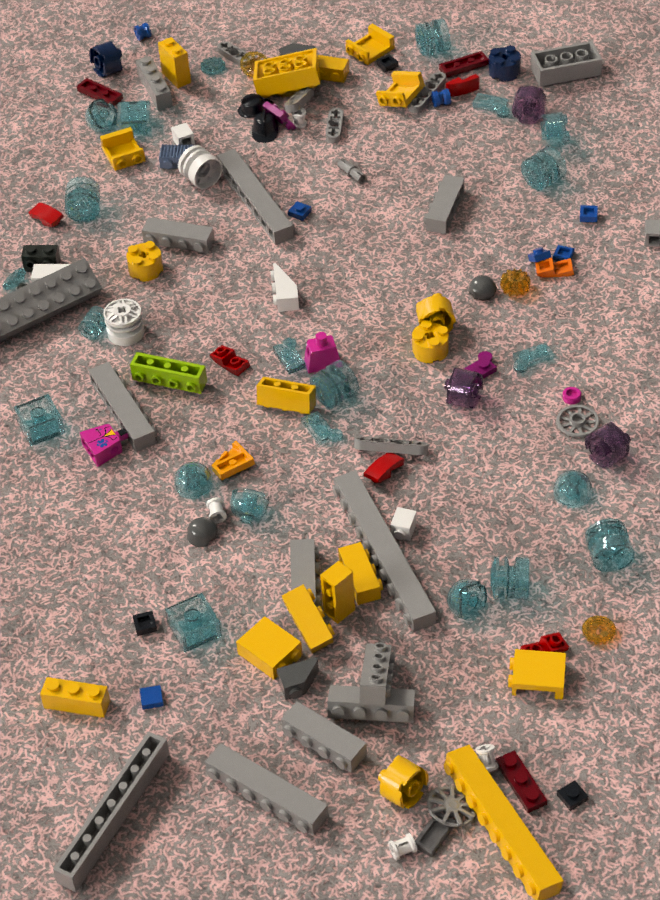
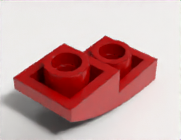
M474 74L463 80L457 77L446 83V89H449L451 97L479 90V76Z
M41 202L28 212L31 218L41 220L43 225L49 227L58 225L64 217L55 208Z
M221 345L210 354V358L236 376H239L250 367L249 360L236 356L234 349Z
M388 452L374 461L366 469L363 476L371 479L372 482L381 483L391 478L392 470L404 465V458Z
M560 632L541 636L539 642L522 645L520 650L564 653L569 649V646Z

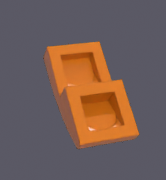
M552 258L535 262L537 276L551 278L574 275L571 258L553 262Z

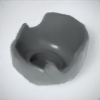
M480 275L471 281L468 293H471L474 299L489 300L495 295L497 287L490 277Z
M200 517L190 522L187 529V540L190 544L197 547H206L212 539H216L217 526L213 520L207 517Z

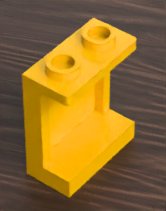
M373 23L368 26V34L356 42L349 39L345 41L346 53L366 65L371 64L395 49L394 36Z
M394 71L391 74L394 83L387 91H377L376 96L380 106L407 107L425 86L421 72Z
M131 127L100 136L102 149L115 171L146 162L144 149L140 148L135 141Z
M515 649L514 658L510 657L509 670H513V675L508 677V687L512 688V695L516 696L517 689L555 692V699L563 700L566 653Z

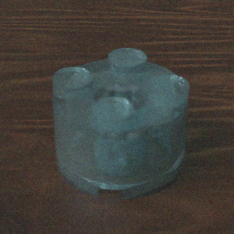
M562 112L541 114L540 118H543V122H540L542 140L547 142L544 145L545 148L566 145V141H570L569 131H566L565 126L568 123L567 115L562 114Z

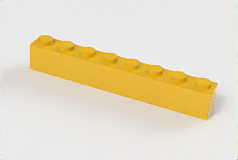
M470 744L448 752L444 763L446 774L451 776L457 790L465 795L469 808L474 810L479 823L485 826L489 832L490 839L501 850L502 857L508 860L515 876L520 878L524 884L527 894L532 896L534 900H546L559 894L564 880Z

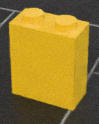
M172 37L158 42L162 74L177 88L190 84L188 52Z
M265 616L236 641L238 654L273 680L277 678L276 669L291 665L302 656L301 641Z

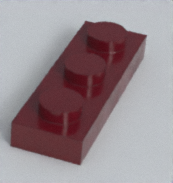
M482 51L441 63L439 64V70L445 73L447 78L489 65V59Z
M88 78L76 86L78 92L111 107H114L123 100L122 93Z
M515 750L495 759L499 770L527 813L547 805L546 797Z

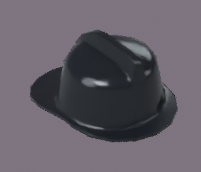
M248 94L242 98L238 114L244 118H252L259 113H263L264 107L262 105L266 101L274 104V102L269 99H263L258 94Z
M264 109L263 113L257 114L254 118L252 138L259 143L273 141L278 134V122L272 113Z

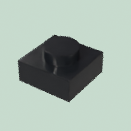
M388 54L377 59L376 65L386 73L397 68L398 61Z
M153 611L132 615L137 636L157 632Z
M575 780L557 790V796L570 811L588 801V795Z

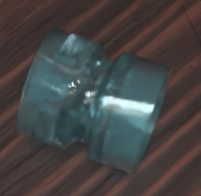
M92 306L78 325V329L84 337L96 340L103 332V329L106 328L103 308Z

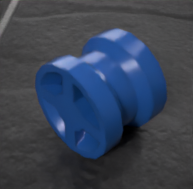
M146 22L141 26H134V32L139 41L145 37H151V30Z

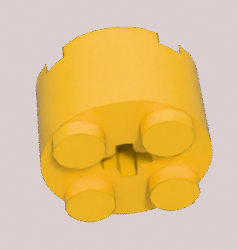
M153 241L128 247L126 258L129 274L133 279L137 278L140 281L146 282L159 277L161 271L163 272L161 250Z
M435 293L416 304L419 325L422 321L429 320L430 322L446 326L448 333L453 329V324L456 320L452 304L442 294Z
M429 320L422 321L412 332V351L415 358L424 363H433V361L445 359L449 352L448 328Z
M398 755L389 767L383 769L378 776L380 794L403 809L404 807L410 809L424 794L421 789L423 785L427 786L428 772L410 760Z

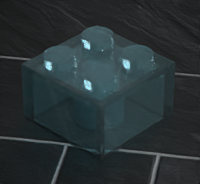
M150 100L118 103V130L131 127L134 137L152 136Z
M49 394L13 407L17 423L30 446L65 433L62 417Z
M203 593L165 609L167 624L184 653L222 636L220 621Z

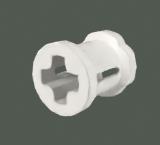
M304 108L292 113L294 117L293 124L299 129L306 127L307 124L305 120L306 110Z
M218 497L208 500L206 506L210 511L209 519L213 520L215 524L224 522L227 514L223 510V500Z
M485 744L475 749L488 772L498 768V763L495 762L494 745Z
M410 833L406 834V837L388 842L391 854L396 861L400 859V856L410 852H417L416 843Z

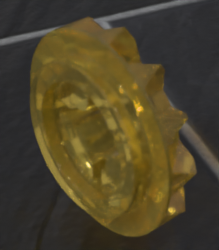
M592 616L583 623L582 632L588 642L592 641L595 645L597 643L605 645L607 641H612L616 633V627L607 617ZM599 626H601L602 632H600V634L597 635L596 631L599 628Z

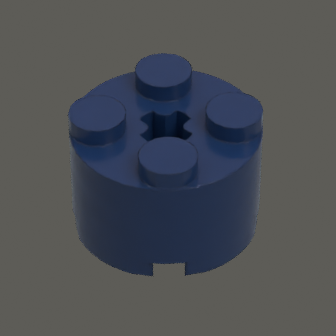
M112 41L90 48L91 64L94 63L96 68L93 69L99 77L108 76L123 70L121 64L122 52L119 48H116Z
M512 45L492 48L489 54V75L493 79L497 78L502 82L515 80L521 73V54Z

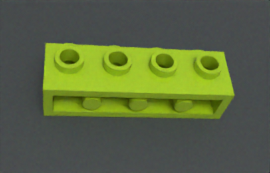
M136 352L130 363L132 380L198 394L202 393L207 383L206 367L204 365Z

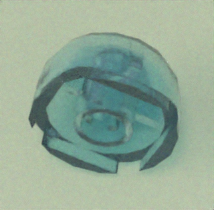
M96 99L89 104L85 111L86 124L93 131L99 133L107 132L117 124L118 113L113 104L105 102L104 99Z
M188 462L181 465L176 471L174 486L181 497L196 500L199 499V496L209 494L213 487V479L210 470L204 464Z
M567 470L556 478L553 486V496L558 504L561 505L562 503L571 509L581 508L587 505L588 501L592 498L591 480L585 473L578 470Z
M235 489L231 493L230 508L232 513L241 522L249 524L252 521L261 519L266 514L270 498L269 496L267 499L264 498L265 494L256 490L243 489V492H238V489Z
M473 579L458 580L452 585L447 596L448 608L452 614L466 621L475 620L481 614L476 612L481 609V606L485 607L487 601L485 586Z

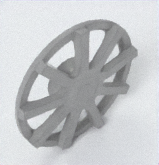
M571 405L563 408L558 413L556 424L557 428L566 436L584 438L596 432L599 426V417L593 409L587 406ZM578 408V412L572 413L570 409ZM583 408L590 412L584 415L581 413V410ZM566 411L570 418L563 417L561 414ZM593 414L596 418L595 420H586ZM560 419L568 421L569 423L560 424ZM586 424H595V426L591 428ZM568 426H572L569 431H567V430L564 429V428H565V427H568ZM582 427L589 431L583 433ZM575 428H577L578 431H579V433H572V432L574 431Z
M454 785L450 787H436L428 797L427 808L429 813L436 821L450 827L465 826L476 815L473 809L472 814L463 809L469 808L467 803H460L465 798V795L459 792ZM445 791H450V798L446 796ZM454 792L461 794V796L455 799ZM439 794L444 800L434 798V796ZM431 802L441 804L442 806L432 809ZM443 811L445 814L443 820L438 818L435 813ZM459 812L469 819L462 823ZM448 817H455L457 823L447 822Z

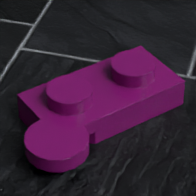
M268 101L262 105L267 112L275 116L276 121L281 124L285 122V127L288 130L296 129V126L288 119L289 115L285 110H280L275 103L271 104Z
M488 351L480 352L478 354V361L456 372V378L468 388L495 373L497 366L492 363V354Z

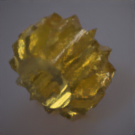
M513 268L512 271L507 270L506 273H502L500 286L503 293H508L509 297L512 295L517 297L518 294L524 296L525 292H528L530 289L531 279L527 272H522V269L515 270Z

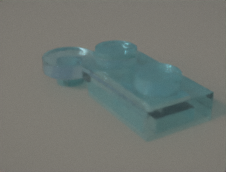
M478 93L473 101V108L496 112L500 118H507L510 115V110L507 108L509 99Z
M286 338L282 344L273 346V352L288 374L306 368L304 360L295 349L297 342L293 338Z
M547 343L513 353L515 361L513 369L515 372L524 373L527 371L528 366L531 367L554 359V353Z
M318 411L301 417L302 424L318 446L327 443V440L340 442L343 439L342 431L331 429Z

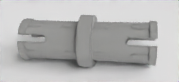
M342 158V161L339 160L338 168L346 172L348 177L354 178L360 184L362 181H366V174L358 170L356 165L350 164L344 158Z

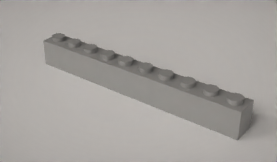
M356 470L334 477L335 486H332L335 497L340 498L341 508L343 511H347L350 524L355 525L356 535L358 538H362L364 549H368V552H370L372 564L378 567L381 580L386 581L388 593L390 596H394L398 611L402 610L405 624L407 626L410 625L413 632L436 624V611Z

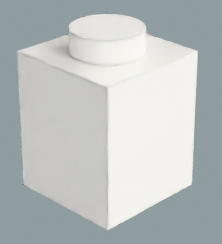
M187 123L171 127L173 141L176 145H195L194 133Z
M397 507L390 524L391 533L394 538L398 540H411L417 524L416 511Z

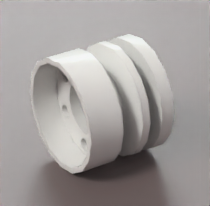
M194 145L181 155L178 162V171L197 188L204 190L218 182L222 175L223 166L220 160L210 154L204 147Z
M118 299L105 307L103 315L107 336L113 344L130 346L139 342L144 336L145 329L142 311L136 301Z

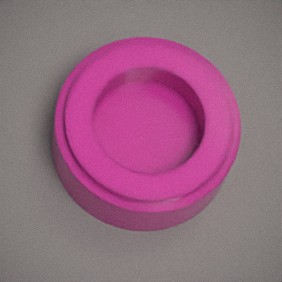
M576 387L565 388L562 393V399L567 404H577L581 400V391Z

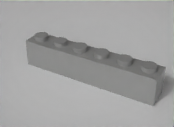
M109 362L89 369L92 385L119 427L126 430L129 437L128 441L135 452L156 444L155 436H157V431L154 425L150 426L146 413L143 414L138 401H134L131 390L127 391L126 384L123 379L119 378L117 369L115 367L112 368Z
M222 743L205 761L207 775L215 781L218 779L228 789L240 792L248 801L253 800L257 802L265 811L274 812L282 821L291 822L303 833L308 832L314 836L329 817L327 804Z

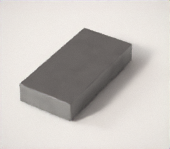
M441 812L435 813L438 818L443 820L445 814ZM432 817L415 840L417 849L433 857L454 827L443 825ZM448 817L447 822L456 823L455 820Z

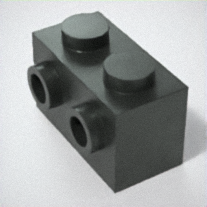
M23 245L21 259L24 272H32L34 264H60L61 262L58 245Z

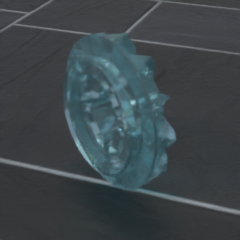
M216 56L204 59L200 63L201 71L209 75L219 74L225 69V61L222 58H216Z
M23 268L14 270L13 273L6 277L2 287L6 291L16 288L24 280L26 271Z

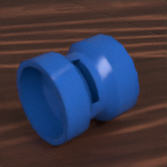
M443 89L441 92H431L434 107H440L442 104H451L449 89Z

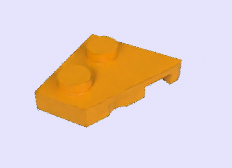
M237 441L232 443L233 448L229 452L224 451L221 457L211 465L213 472L221 481L255 465L254 458Z

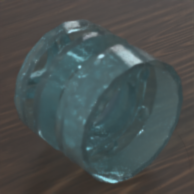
M443 18L432 20L431 24L426 21L423 24L417 23L415 25V39L423 57L428 54H434L435 49L438 53L450 50V33L447 23Z
M548 146L527 158L521 164L523 178L529 186L537 191H543L563 178L567 172L566 164L561 154L556 149Z
M83 176L73 178L66 184L64 208L66 215L70 219L77 222H87L94 220L99 215L100 186L95 180Z
M342 360L332 362L325 369L319 370L318 373H314L310 377V385L316 386V398L328 409L336 407L337 404H341L343 400L349 399L359 391V384L355 374Z
M603 519L592 524L585 532V540L590 550L592 563L597 570L601 572L618 571L633 561L635 552L629 540V534L624 522L619 519Z
M494 556L490 584L493 599H499V590H504V599H507L509 590H513L515 600H528L529 557H516L514 566H510L508 557H505L504 566L499 565L500 556Z

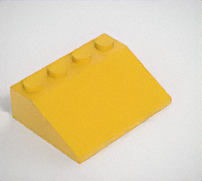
M317 48L255 61L253 82L256 93L263 98H268L274 94L282 95L287 91H300L302 88H314L320 85Z

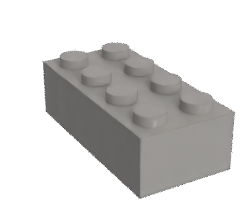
M593 41L531 52L530 68L541 87L600 76L602 72V58Z

